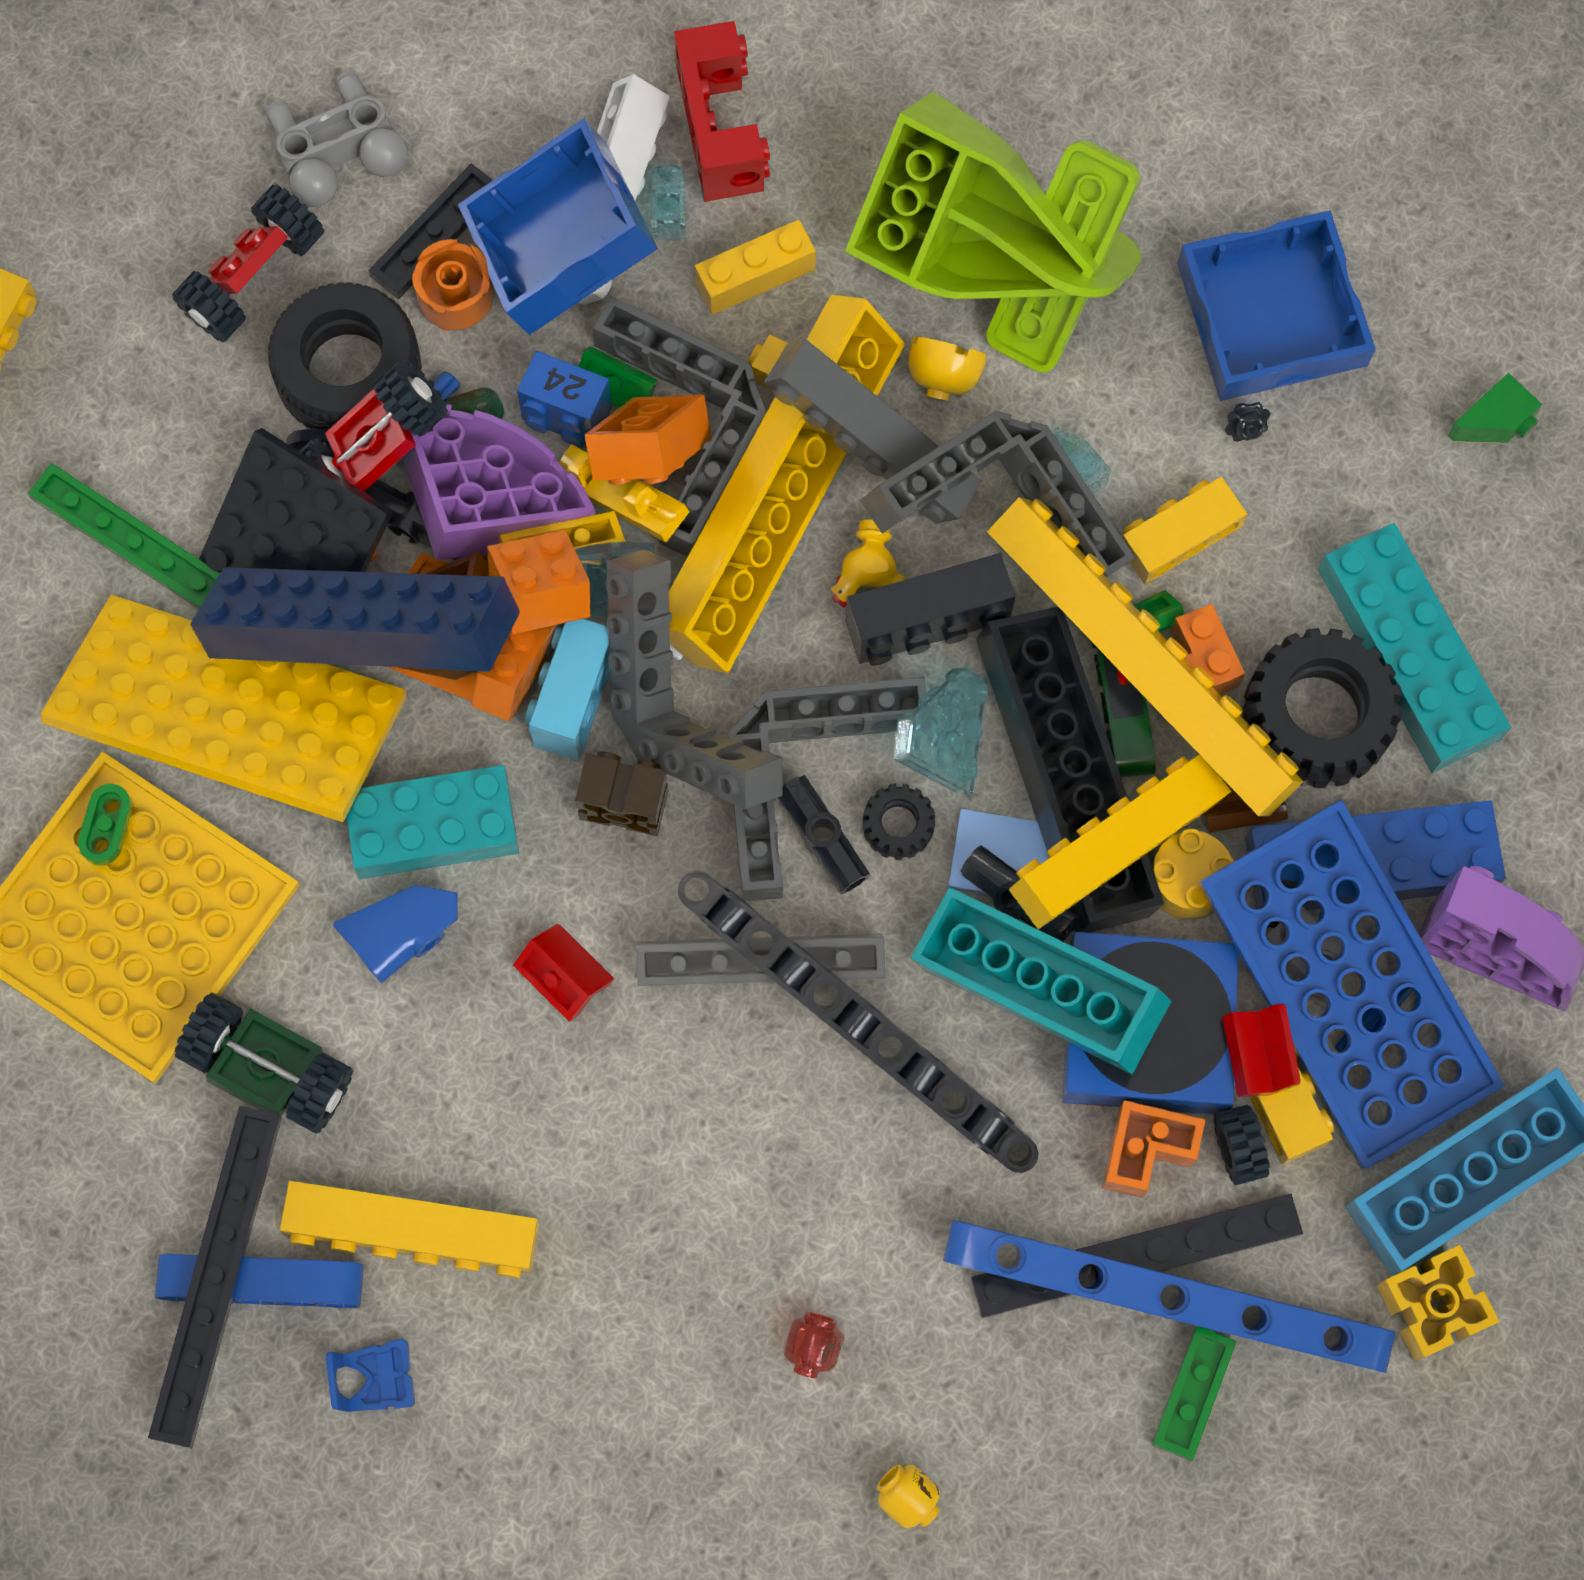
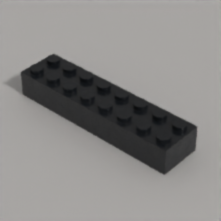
M1057 606L989 621L976 638L1047 851L1064 838H1067L1070 843L1074 842L1080 837L1077 833L1078 829L1095 817L1100 822L1110 817L1106 810L1127 796L1065 614ZM1148 854L1139 858L1068 908L1077 915L1078 922L1074 932L1090 933L1149 918L1164 905Z

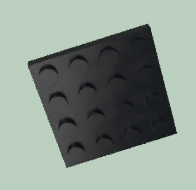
M260 428L253 432L199 560L221 573L224 567L366 572L394 510L265 429Z

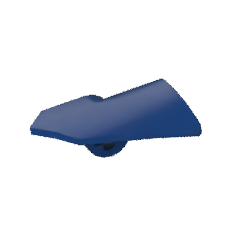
M414 885L335 921L333 926L355 950L359 958L377 980L382 983L414 956L417 958L422 957L440 943L445 935L444 930L458 920L457 892Z

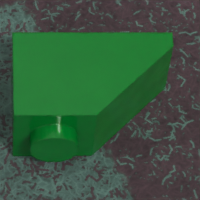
M1508 372L1454 423L1448 437L1452 441L1508 443L1517 434L1523 438L1539 422L1535 416L1543 404Z

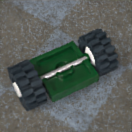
M213 992L209 995L207 994L203 1002L200 1001L196 1006V1011L192 1012L189 1016L188 1024L184 1025L182 1029L183 1034L177 1040L178 1045L175 1048V1057L205 1074L207 1072V1082L252 1107L280 1116L286 1110L287 1119L315 1134L320 1133L322 1128L326 1127L329 1118H332L335 1109L346 1094L347 1086L352 1080L353 1068L322 1052V1047L252 1009L248 1011L242 1020L243 1010L241 1007Z

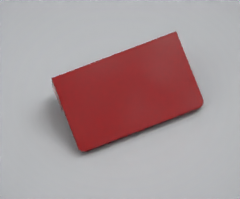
M556 924L532 938L513 964L569 1022L582 1012L595 994L608 987L614 980L560 924Z
M1275 1004L1260 1011L1231 1012L1222 1016L1238 1097L1270 1096L1300 1085L1301 1079L1285 1004Z

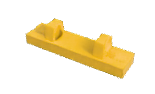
M572 444L558 462L568 474L573 472L593 504L608 512L615 511L617 517L664 542L669 540L690 512L684 503L638 479H632L630 482L619 485H611L608 480H593L588 453Z

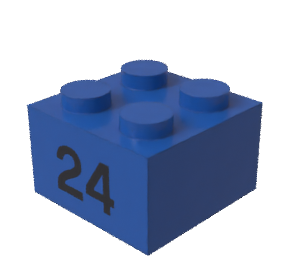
M537 350L517 390L522 420H525V424L529 428L540 433H546L547 430L560 434L563 441L576 447H582L583 444L586 445L584 434L607 418L612 409L608 378Z

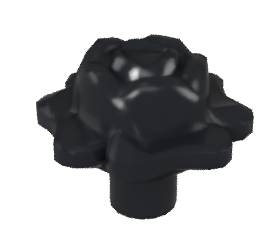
M1260 402L1253 404L1240 403L1234 407L1232 412L1228 413V424L1225 432L1227 435H1232L1235 442L1256 439L1268 430L1267 420L1270 417V411L1263 409V405Z

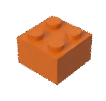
M565 529L487 546L489 576L505 578L520 610L511 629L512 634L590 617V581Z

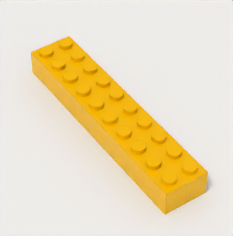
M832 294L807 338L811 344L876 396H878L906 344L866 298ZM776 397L669 590V612L672 613V621L669 622L670 644L693 665L726 674L732 668L847 452L834 444V438L823 429H817L804 420L802 412L794 406L782 403Z

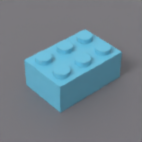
M585 619L566 622L564 627L557 626L551 643V648L555 649V653L551 663L545 662L543 664L538 680V685L542 686L538 700L531 699L525 716V722L529 723L528 733L532 736L534 747L580 761L610 675L608 626Z

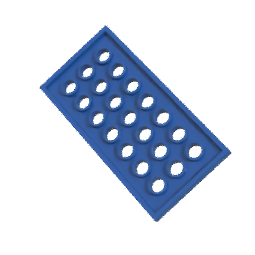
M1337 800L1198 881L1268 1006L1270 1007L1275 1004L1286 1005L1295 1053L1361 1169L1371 1167L1505 1087L1342 800ZM1322 844L1329 845L1335 852L1334 863L1328 868L1321 867L1315 859V852ZM1289 864L1295 866L1300 872V881L1292 889L1285 887L1280 880L1281 870ZM1343 880L1350 881L1355 887V897L1348 904L1340 902L1336 897V887ZM1252 885L1261 887L1265 893V902L1258 909H1252L1245 901L1246 890ZM1309 900L1316 902L1321 911L1319 920L1311 925L1304 922L1300 914L1302 905ZM1363 916L1372 918L1376 925L1374 935L1367 940L1362 939L1356 931V924ZM1273 921L1280 922L1286 931L1284 940L1278 945L1271 944L1265 935L1266 927ZM1329 936L1335 937L1341 945V952L1334 960L1326 959L1321 952V944ZM1386 951L1390 952L1396 959L1395 970L1387 976L1381 974L1376 965L1379 955ZM1293 957L1301 958L1306 965V973L1298 981L1290 979L1286 973L1287 962ZM1349 972L1356 973L1361 979V989L1354 996L1347 995L1341 986L1343 977ZM1406 987L1411 988L1415 992L1417 999L1415 1006L1409 1011L1402 1010L1397 1003L1398 993ZM1313 993H1320L1326 1000L1324 1013L1317 1017L1312 1016L1306 1007L1307 999ZM1370 1008L1378 1010L1382 1017L1380 1027L1373 1032L1367 1031L1362 1024V1016ZM1426 1023L1433 1025L1437 1032L1436 1041L1429 1047L1421 1045L1417 1037L1419 1028ZM1338 1028L1345 1033L1347 1043L1342 1051L1335 1053L1327 1045V1036L1332 1030ZM1396 1044L1401 1049L1402 1059L1397 1066L1390 1068L1384 1063L1382 1054L1388 1045ZM1451 1059L1456 1064L1457 1075L1451 1082L1445 1083L1439 1078L1438 1067L1442 1061ZM1359 1064L1365 1068L1367 1080L1362 1087L1353 1088L1348 1082L1347 1074L1351 1067ZM1410 1080H1417L1422 1086V1096L1415 1103L1407 1102L1403 1096V1088ZM1380 1100L1386 1105L1388 1114L1382 1123L1374 1124L1368 1117V1108L1373 1102Z

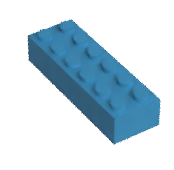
M1557 1067L1345 1206V1208L1390 1275L1395 1276L1583 1153L1584 1104Z

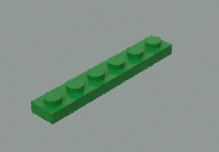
M53 463L48 466L28 492L29 497L33 501L198 609L220 575L219 572L212 570L207 564Z

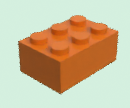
M704 394L633 397L584 434L592 479L608 480L611 485L624 484L632 479H644V482L647 484L666 481L673 471L683 467L685 461L691 456L697 455L705 442H709L712 439Z

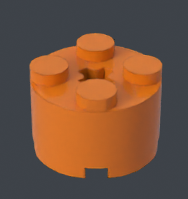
M452 239L438 241L422 251L418 257L415 270H413L412 280L418 305L423 315L431 323L446 331L465 329L481 321L491 310L494 299L493 283L488 274V265L484 254L471 244L468 246Z

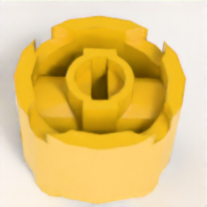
M1186 829L1182 833L1173 835L1161 845L1151 866L1164 901V905L1160 907L1162 911L1178 919L1201 918L1208 916L1214 911L1198 881L1234 861L1229 851L1218 839L1196 829Z

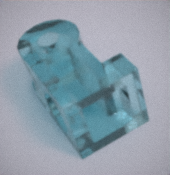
M683 166L652 167L651 235L654 240L686 239V200Z

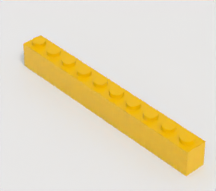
M1018 497L987 531L989 535L1258 816H1270L1304 782L1296 774L1299 770L1298 766L1286 754L1282 752L1279 755L1276 754L1268 745L1271 741L1270 737L1258 725L1253 723L1249 726L1240 716L1243 712L1242 708L1228 695L1221 697L1212 687L1215 684L1214 679L1200 666L1194 669L1185 659L1188 655L1187 651L1173 638L1170 637L1166 640L1157 630L1160 627L1159 622L1146 610L1143 609L1139 612L1130 602L1133 599L1132 594L1119 582L1116 581L1112 584L1103 574L1106 571L1105 566L1092 554L1084 555L1077 547V544L1080 542L1078 538L1066 527L1061 526L1060 529L1050 519L1053 515L1052 511L1037 498L1032 501Z

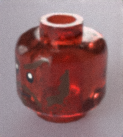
M806 1312L804 1317L792 1321L784 1347V1356L789 1362L795 1364L793 1369L795 1373L809 1378H817L819 1372H830L835 1369L844 1340L842 1331L836 1327L838 1323L836 1320L825 1315Z

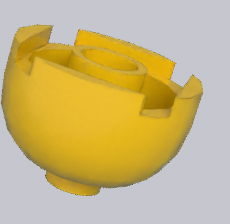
M912 336L907 364L909 373L915 383L927 388V397L948 402L950 394L963 395L971 391L978 384L984 372L988 355L970 348L969 351H965L964 348L957 347L955 344Z

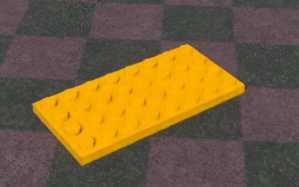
M112 594L110 595L40 713L42 724L344 822L406 700V689L328 664L209 658L190 625L192 620Z

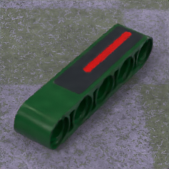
M1092 642V647L1097 648L1095 644ZM1097 648L1098 654L1094 655L1098 685L1103 686L1104 691L1100 692L1104 722L1105 724L1109 723L1110 729L1106 730V735L1120 776L1124 778L1155 774L1156 758L1146 698Z

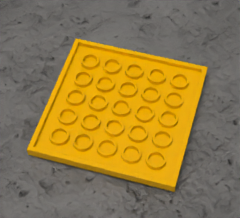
M102 751L0 886V980L156 1085L176 1058L175 1048L178 1045L177 1040L183 1034L182 1029L185 1024H188L189 1016L192 1012L196 1011L198 1003L200 1001L203 1002L204 997L211 992L221 996L298 890L300 883ZM116 784L124 788L130 796L133 810L119 856L110 864L98 866L88 862L80 853L78 838L92 793L102 785ZM109 803L106 807V812H116L119 808V803ZM99 841L95 846V851H104L108 847V841Z

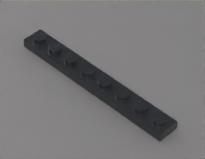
M243 1106L238 1108L148 1438L151 1440L190 1449L193 1448L282 1117L278 1114Z
M1287 1194L1076 1250L1163 1272L1301 1236L1303 1230L1292 1194ZM1093 1264L1085 1265L1079 1272L1078 1279L1083 1287L1093 1286L1098 1279V1271ZM990 1273L971 1277L982 1319L1073 1295Z

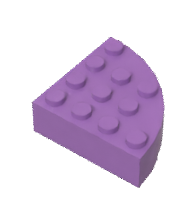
M447 405V415L430 431L420 437L418 434L416 436L412 434L416 445L402 457L436 560L464 557L477 551L480 554L488 553L487 546L499 544L501 534L592 516L596 513L582 484L573 472L568 474L555 460L557 455L521 428L491 414L475 410L473 415L451 410L452 405Z
M1463 866L1430 904L1420 929L1419 936L1429 954L1565 1012L1584 968V948L1578 938L1562 923L1563 917L1558 913L1540 907L1522 894L1493 879L1494 874L1487 869L1478 866H1471L1470 868Z

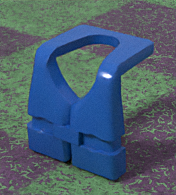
M406 1340L386 1342L385 1346L374 1345L346 1354L328 1352L326 1354L332 1409L353 1412L388 1410V1407L393 1406L394 1409L414 1406L413 1380L407 1374L411 1364L408 1342ZM344 1366L356 1369L367 1378L363 1388L351 1399L343 1396L337 1385V1370Z

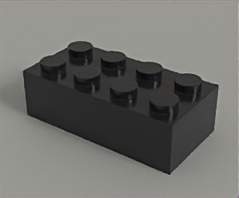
M998 553L847 596L845 622L859 664L869 662L871 666H876L890 661L893 658V654L907 651L909 655L922 653L931 647V643L945 640L946 644L960 642L968 637V633L983 629L989 621L1011 617L1016 596L1002 554Z

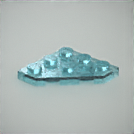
M966 667L953 668L945 675L946 681L941 686L932 687L918 701L919 707L913 712H906L898 720L893 759L957 794H973L974 782L978 774L979 742L983 734L982 718L984 703L987 699V680Z

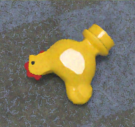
M873 520L859 521V530L856 531V536L862 541V544L846 554L842 561L841 574L836 578V585L830 589L834 593L833 601L839 603L843 608L847 606V596L856 594L860 588L875 589L906 580L904 575L898 573L893 555L884 546L885 543L892 539L890 529L882 534Z

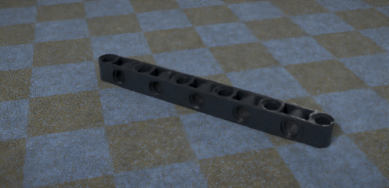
M694 870L682 877L678 885L680 901L714 933L986 1154L992 1155L1007 1169L1015 1173L1027 1172L1035 1166L1039 1154L1036 1144L1002 1110L729 888L722 886L703 871ZM694 878L704 880L709 888L707 897L701 901L689 899L684 890L689 880ZM765 931L772 936L773 945L768 952L756 953L750 948L749 939L755 932ZM822 984H830L837 990L836 1000L827 1006L820 1005L814 1000V992ZM889 1036L896 1037L901 1042L900 1052L891 1058L882 1056L878 1051L881 1040ZM959 1089L965 1094L963 1105L955 1110L944 1107V1095L949 1090ZM1015 1142H1024L1029 1147L1027 1157L1019 1162L1009 1160L1007 1156L1009 1147Z

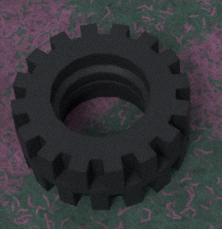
M895 783L890 784L887 789L880 788L876 791V795L870 797L864 809V837L870 843L871 848L875 852L879 851L882 853L881 856L885 858L890 856L895 857V860H902L903 857H914L916 853L922 852L926 848L934 832L935 812L934 808L931 807V801L927 796L924 797L921 790L915 788V790L910 789L908 784L896 787ZM903 807L911 811L916 821V826L912 833L900 838L886 833L881 820L889 809Z

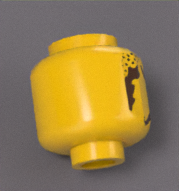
M897 1464L883 1476L877 1485V1490L880 1492L878 1496L880 1508L903 1529H910L918 1524L926 1527L936 1518L940 1511V1508L937 1506L940 1498L939 1487L916 1465H906L903 1467Z

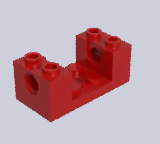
M735 21L674 31L676 70L704 202L764 192V178L770 177L768 164L770 152L767 138L759 137L757 124L717 131L715 114L713 110L710 111L708 101L710 95L742 90L741 77L748 75L746 62L748 50L745 35H737Z

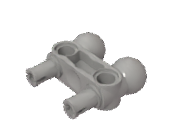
M346 71L336 79L337 86L346 103L297 124L287 103L283 100L273 102L266 109L267 115L277 134L274 140V147L282 161L284 170L290 176L289 186L291 193L299 198L298 201L301 204L304 203L306 206H323L333 199L338 186L337 175L333 170L335 166L360 156L362 164L371 174L387 177L395 175L402 170L407 160L408 148L406 142L393 130L386 116L383 104L376 97L366 94L355 71ZM369 121H374V122H372L371 124H367V125L364 124V123L369 122ZM304 151L301 154L294 155L296 152Z

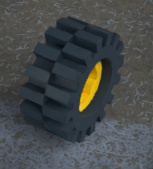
M1247 1104L1215 1113V1118L1213 1119L1216 1126L1214 1127L1215 1134L1218 1137L1217 1143L1231 1182L1233 1181L1234 1185H1240L1268 1177L1270 1174L1268 1169L1270 1164L1267 1159L1268 1152L1264 1146V1136L1260 1132L1261 1127L1259 1122H1256V1115L1252 1112L1250 1105L1248 1106Z

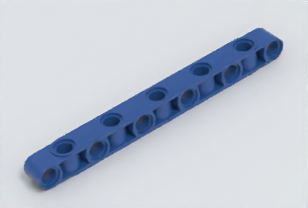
M957 1220L952 1221L943 1258L944 1262L1383 1373H1387L1396 1331ZM1004 1244H1013L1017 1250V1259L1012 1265L1002 1267L996 1258L997 1251ZM1093 1264L1097 1268L1098 1279L1093 1286L1083 1287L1078 1279L1079 1272L1085 1265ZM1175 1285L1179 1291V1300L1174 1306L1165 1308L1161 1303L1160 1294L1166 1286ZM1254 1305L1260 1312L1259 1322L1252 1328H1246L1242 1322V1314L1247 1307ZM1336 1326L1341 1333V1339L1339 1344L1330 1349L1325 1346L1323 1341L1324 1334L1328 1328Z

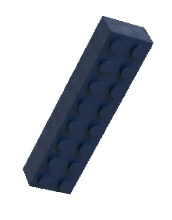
M224 567L190 625L208 657L215 659L490 672L520 610L504 577Z

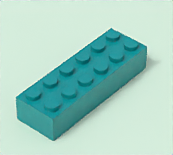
M1395 522L1326 554L1318 571L1353 634L1364 639L1362 646L1369 651L1375 646L1383 654L1379 660L1383 666L1391 664L1396 675L1392 680V684H1398L1401 687L1402 698L1398 703L1403 708L1401 719L1431 773L1502 740L1511 729V725Z
M951 887L948 888L910 958L926 972L1130 1074H1133L1172 1002L1158 987Z

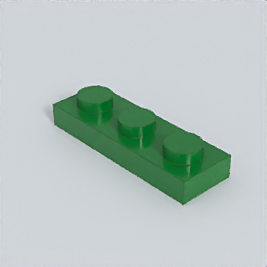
M1195 1327L1152 1446L1193 1461L1237 1341L1206 1328Z

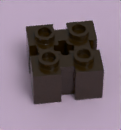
M599 751L597 756L586 753L575 798L576 806L579 809V820L607 826L615 825L624 827L626 830L658 836L669 791L668 783H666V770L660 769L661 766L648 760H637V763L631 766L621 764V757L614 753Z

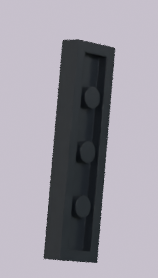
M471 163L368 270L370 277L399 300L413 285V270H415L418 257L422 251L438 241L456 240L468 227L458 204L493 180Z

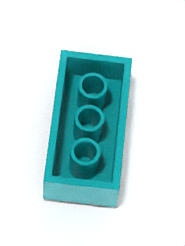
M505 765L363 787L358 792L347 814L353 865L359 880L519 854Z

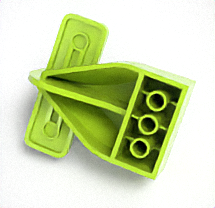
M932 91L900 112L845 252L918 290L932 295L953 299L1001 298L987 330L988 343L1000 353L1037 372H1048L1059 363L1088 297H1103L1113 293L1137 271L1142 259L1140 249L1128 236L1120 232L1119 228L1138 188L1140 172L1133 163L1088 140H1077L1064 151L1048 190L1044 194L1026 162L1009 143L962 109Z

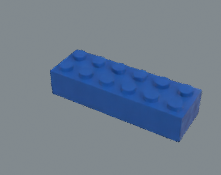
M1492 800L1351 816L1399 900L1438 896L1463 866L1467 868L1478 866L1487 869L1494 874L1493 879L1499 883L1506 879ZM1299 822L1251 827L1245 838L1247 853ZM1322 844L1315 852L1316 862L1323 868L1330 867L1335 860L1334 850L1329 845ZM1286 865L1281 870L1280 879L1299 882L1300 872L1295 866ZM1348 880L1341 881L1336 887V897L1338 900L1348 904L1354 899L1356 893L1354 885ZM1252 885L1256 909H1258L1265 902V893L1261 887ZM1311 900L1302 905L1307 911L1320 909L1318 904Z

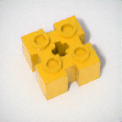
M1461 1245L1422 1263L1421 1267L1424 1271L1422 1275L1419 1274L1416 1266L1376 1285L1391 1316L1401 1312L1408 1325L1407 1328L1399 1332L1414 1362L1454 1344L1455 1342L1450 1335L1452 1332H1455L1460 1341L1500 1322L1485 1292L1482 1291L1474 1295L1467 1280L1476 1276ZM1431 1295L1434 1299L1442 1298L1445 1306L1440 1308L1442 1313L1432 1308L1430 1304L1432 1300L1430 1298Z

